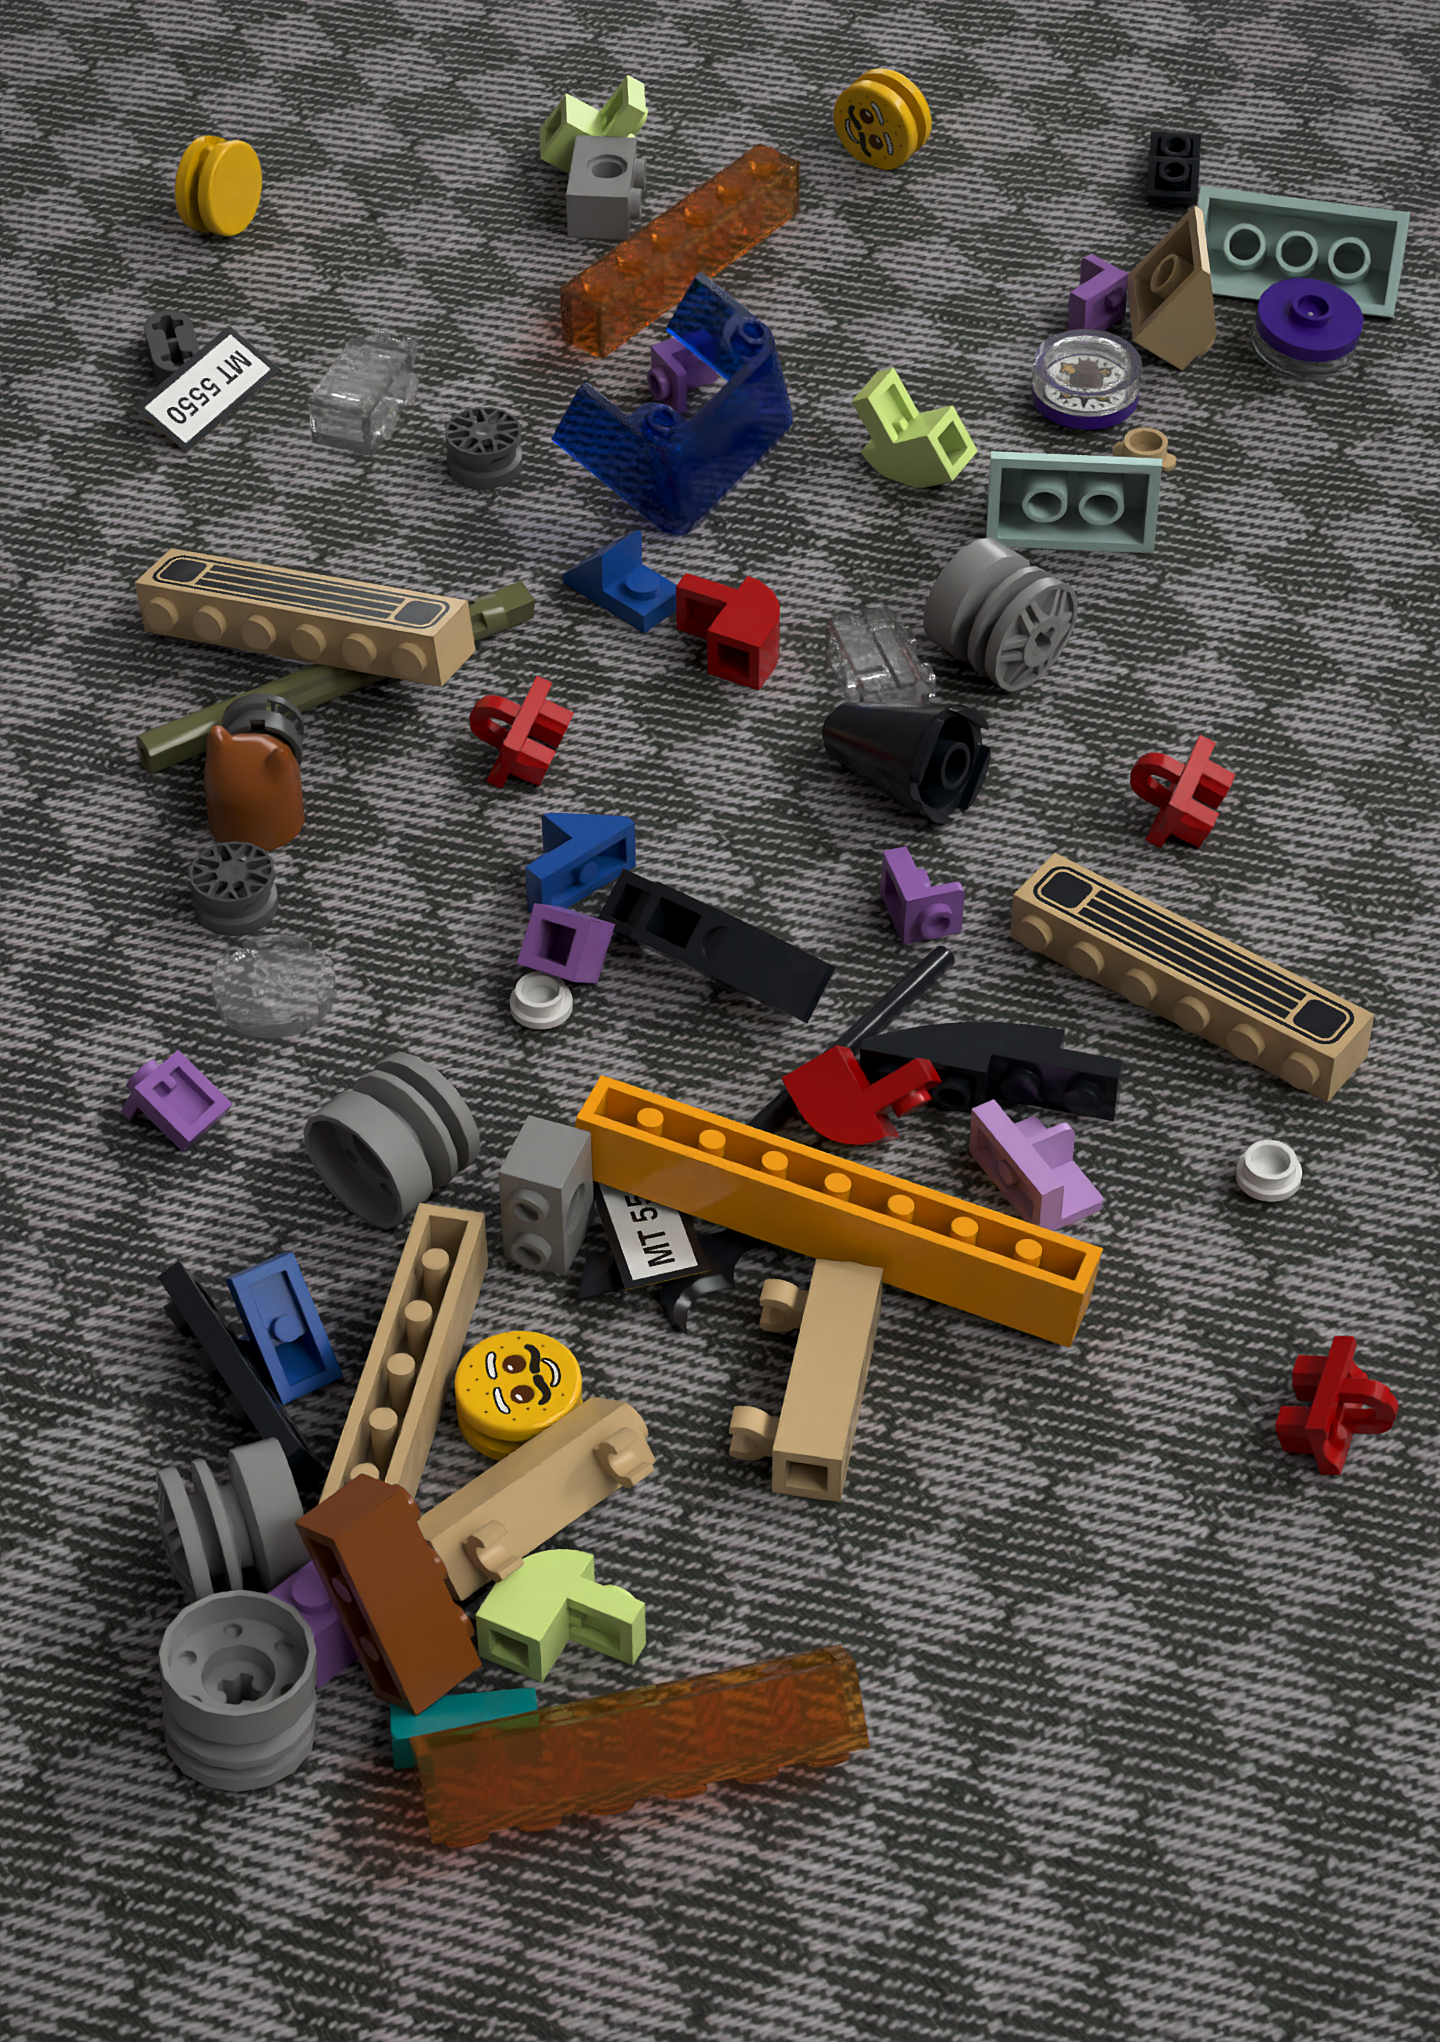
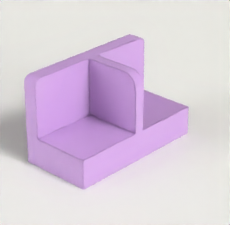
M994 1099L972 1108L969 1153L1025 1222L1055 1231L1102 1209L1103 1196L1073 1161L1075 1131L1068 1123H1061L1046 1129L1037 1117H1029L1014 1124Z

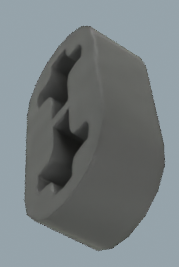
M174 310L154 313L145 321L144 332L147 352L155 381L160 385L200 349L192 322L186 314ZM172 336H173V338H174V339H168V340H166V337H172ZM181 362V366H174V363Z

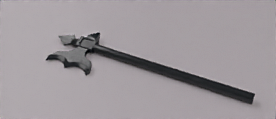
M937 946L824 1052L837 1045L850 1048L854 1057H856L860 1053L863 1039L877 1036L883 1032L954 965L955 958L951 951L944 946ZM785 1087L746 1125L774 1134L798 1111L787 1088ZM730 1228L709 1235L697 1234L710 1271L668 1280V1284L660 1294L659 1303L672 1328L687 1334V1313L693 1302L707 1292L735 1289V1265L741 1256L754 1247L772 1243ZM612 1250L606 1256L586 1257L577 1301L625 1288Z

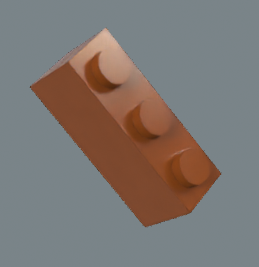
M361 1473L294 1522L376 1697L388 1703L391 1702L417 1716L482 1665L470 1639L474 1635V1628L465 1612L451 1598L444 1582L448 1577L446 1566L437 1552L424 1539L417 1523L421 1518V1513L413 1497L399 1484L391 1485Z

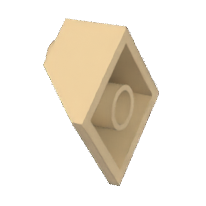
M1195 205L1128 274L1127 284L1133 341L1182 371L1197 356L1204 355L1211 348L1217 336L1203 210Z

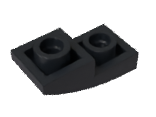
M1151 131L1146 202L1197 205L1201 134Z

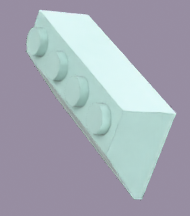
M1201 186L1198 208L1203 210L1213 295L1259 301L1262 293L1279 281L1292 278H1310L1330 283L1348 293L1357 302L1363 315L1393 319L1408 235L1410 212Z

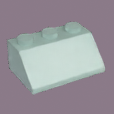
M991 451L986 538L991 537L1007 547L1154 553L1162 459Z

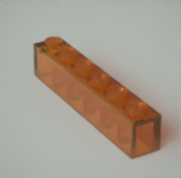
M761 143L757 144L561 286L562 340L600 359H604L799 213L800 162L778 152L774 148L767 147Z
M840 1644L409 1737L425 1827L432 1844L445 1842L446 1846L451 1848H464L480 1844L490 1837L489 1832L518 1826L521 1831L526 1832L550 1829L563 1821V1815L590 1809L595 1815L622 1813L635 1806V1799L664 1794V1797L668 1799L694 1797L704 1793L708 1789V1783L735 1778L740 1783L762 1782L776 1777L779 1774L780 1767L807 1762V1765L811 1767L835 1766L849 1760L851 1757L850 1752L870 1748L856 1662Z

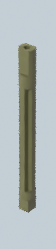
M522 581L468 602L474 642L534 618L535 599ZM314 664L137 735V754L145 770L152 774L206 752L207 735L212 726H221L226 707L237 698L249 694L269 693L283 697L294 704L301 713L387 677ZM267 702L266 710L271 711V702ZM289 711V712L284 713V714H282V715H283L284 717H286L287 715H289V714L292 713V712Z

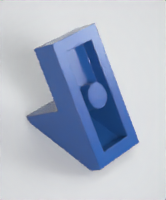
M636 530L600 548L563 574L564 584L642 633H646L676 612V584L642 564V533L640 530Z
M553 812L543 814L541 819L544 854L525 867L527 910L532 913L534 903L560 906L567 909L619 877L623 869L629 871L636 866L635 822L627 816Z
M285 1251L225 1278L247 1332L246 1335L239 1337V1339L283 1405L344 1377L293 1252Z

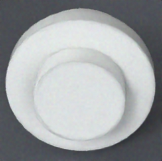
M542 971L531 972L523 976L516 984V988L510 996V1011L513 1018L521 1025L532 1029L556 1027L568 1019L573 1009L572 994L560 977Z
M1274 1140L1256 1142L1238 1160L1236 1167L1237 1183L1246 1194L1255 1199L1269 1202L1281 1201L1296 1193L1301 1184V1165L1294 1151L1282 1142Z

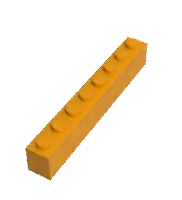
M603 1075L598 1079L576 1117L575 1128L591 1132L593 1181L815 1259L839 1262L852 1261L861 1265L883 1268V1283L1068 1348L1073 1343L1090 1303L1103 1252L1101 1247Z

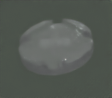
M285 934L256 936L242 942L241 950L229 956L228 951L218 960L211 976L215 1010L225 1024L244 1035L266 1039L294 1036L316 1026L331 1011L337 996L334 965L329 956L326 954L324 957L322 953L316 951L315 944L309 940Z

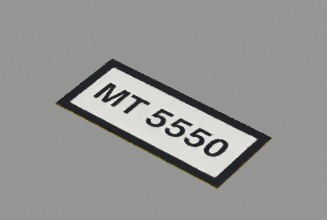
M228 326L138 402L134 408L187 453L276 376L281 369L231 326Z
M593 1181V1198L625 1290L710 1271L690 1214Z

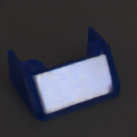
M701 271L692 280L665 330L728 382L687 421L671 407L657 402L645 403L628 416L585 381L578 388L551 438L554 443L662 531L672 535H686L692 532L776 447L793 423V411L775 339L771 330Z

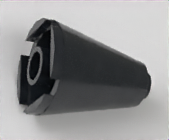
M844 702L827 716L822 728L825 750L832 759L925 820L936 823L948 824L954 821L949 815L957 808L968 810L976 800L985 782L991 760V747L982 745L981 728L989 730L987 720L978 710L964 705Z

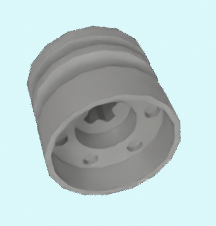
M989 537L975 540L961 549L943 568L931 588L924 609L923 628L929 641L955 658L964 662H970L975 671L989 677L990 681L1001 688L1012 692L1027 688L1040 679L1057 661L1070 639L1077 620L1078 599L1072 587L1052 577L1047 571L1037 566H1031L1028 559L1001 542Z
M404 1052L393 1053L383 1058L375 1065L373 1071L365 1073L357 1079L353 1090L338 1094L309 1117L303 1129L305 1147L312 1164L331 1193L359 1218L384 1229L400 1224L418 1208L419 1203L424 1204L434 1188L447 1185L453 1179L455 1173L461 1172L471 1165L480 1152L478 1128L470 1109L458 1091L437 1069L419 1057Z
M275 1437L230 1449L228 1459L230 1483L222 1486L217 1485L211 1469L202 1458L192 1460L191 1473L195 1493L187 1495L178 1470L174 1466L156 1471L159 1491L157 1521L163 1546L173 1577L188 1596L190 1604L213 1594L211 1578L219 1576L224 1592L243 1590L242 1569L254 1566L260 1582L269 1593L311 1561V1557L294 1522L304 1516L300 1498L285 1454Z
M234 1590L210 1594L185 1607L166 1628L159 1650L160 1683L163 1693L161 1699L163 1711L162 1724L167 1753L185 1775L210 1788L236 1792L268 1787L292 1774L311 1752L317 1730V1696L315 1691L317 1683V1650L311 1626L295 1607L271 1594Z

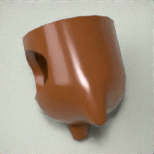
M212 726L207 735L206 761L203 772L210 831L220 843L233 841L252 843L266 852L286 845L300 833L305 823L300 765L288 745L268 734L241 733L231 735L223 726Z

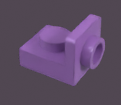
M1089 254L1081 260L1080 285L1070 292L1068 302L1069 337L1085 344L1125 318L1128 273L1093 254Z
M707 326L651 345V369L647 372V382L652 395L658 401L662 400L676 416L686 413L687 391L718 380L717 336Z
M906 846L883 851L880 896L903 945L959 933L962 929L965 892L961 884L953 882L931 887L925 869L917 870Z
M177 1050L161 1065L154 1059H151L130 1078L126 1087L131 1091V1094L120 1112L130 1121L142 1111L184 1152L227 1114L232 1103Z

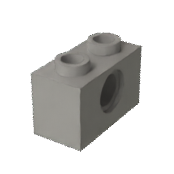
M576 135L566 192L568 238L629 240L632 219H641L642 190H645L647 164L646 159L637 158V138Z
M528 1115L498 1172L504 1259L517 1262L529 1269H542L566 1276L594 1221L591 1132Z

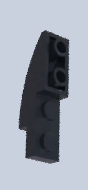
M626 869L622 870L598 919L615 924L614 934L693 969L721 985L807 1024L835 970V967L757 927L658 881L655 883Z
M955 1022L895 1030L863 1039L860 1047L859 1065L870 1085L916 1058L930 1060L942 1083L928 1090L932 1100L926 1105L950 1111L971 1113L972 1108L986 1103L988 1098L1010 1101L1015 1104L1030 1105L1114 1122L1119 1105L1123 1060L1064 1049V1029L1003 1022Z

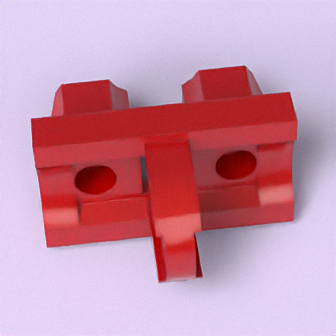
M537 675L522 706L497 695H486L473 706L469 715L471 731L480 740L500 749V754L486 782L502 789L509 774H512L540 787L556 751L527 737L530 735L558 748L574 715V712L546 699L552 682ZM490 718H495L512 725V727L510 730H508L498 725Z
M1199 735L1187 762L1183 764L1168 755L1157 752L1147 753L1135 762L1130 773V786L1140 798L1159 808L1145 838L1146 841L1161 848L1170 834H1173L1200 848L1211 832L1219 813L1197 802L1192 797L1217 810L1236 774L1209 760L1216 744L1215 742ZM1151 775L1170 781L1169 787L1161 785Z
M1334 1336L1328 1355L1297 1356L1292 1371V1386L1298 1401H1313L1311 1407L1281 1406L1275 1423V1430L1282 1450L1284 1452L1314 1454L1321 1475L1341 1476L1353 1434H1381L1389 1431L1396 1420L1399 1409L1398 1401L1390 1392V1388L1383 1383L1368 1379L1367 1374L1355 1364L1353 1356L1357 1343L1354 1336ZM1362 1405H1368L1372 1408L1362 1409Z

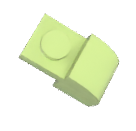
M627 75L601 111L566 93L539 129L540 159L570 174L576 135L634 138V135L643 127L648 115V108L645 106L644 83Z
M894 368L878 371L851 401L872 438L861 450V453L869 464L886 478L915 488L952 482L978 451L953 405L919 413Z
M547 1550L523 1558L524 1565L501 1582L495 1583L475 1615L479 1656L542 1683L569 1639L630 1665H634L646 1645L645 1602L635 1599L629 1592L618 1586H603L595 1583L594 1555L578 1550Z

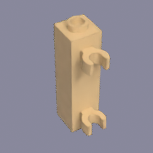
M816 1258L809 1291L800 1290L794 1284L780 1279H767L764 1281L760 1298V1306H763L760 1328L775 1333L789 1332L796 1328L800 1329L781 1418L771 1417L763 1410L755 1407H735L730 1426V1434L734 1435L730 1456L746 1461L760 1460L766 1456L773 1457L774 1493L842 1502L881 1313L883 1268L861 1265L852 1261L839 1262Z
M598 1397L589 1398L421 1516L420 1520L417 1521L426 1543L437 1552L446 1566L448 1577L444 1582L452 1599L463 1601L490 1580L501 1582L524 1565L521 1558L621 1486L632 1488L655 1471L652 1464L656 1462V1459L645 1440L648 1438L647 1426L640 1414L632 1406L623 1401Z

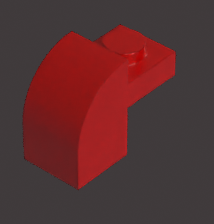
M685 573L676 585V630L707 639V674L759 691L774 671L780 656V605L775 593L766 584L750 576H747L739 588L736 589Z
M837 1045L781 1078L801 1115L815 1131L839 1143L867 1146L884 1144L899 1138L900 1136L887 1114L894 1111L899 1119L917 1111L932 1100L928 1090L942 1083L930 1060L916 1058L870 1085L851 1049Z

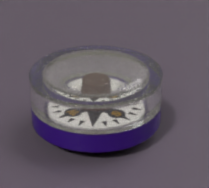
M1310 278L1282 280L1268 287L1259 299L1250 334L1251 347L1263 364L1283 376L1303 381L1331 379L1345 372L1353 362L1363 328V314L1357 302L1348 293L1330 283Z
M1077 329L1053 335L1046 339L1034 354L1031 389L1033 404L1047 419L1070 428L1101 429L1121 423L1132 415L1139 402L1142 371L1141 357L1134 346L1128 341L1105 331Z

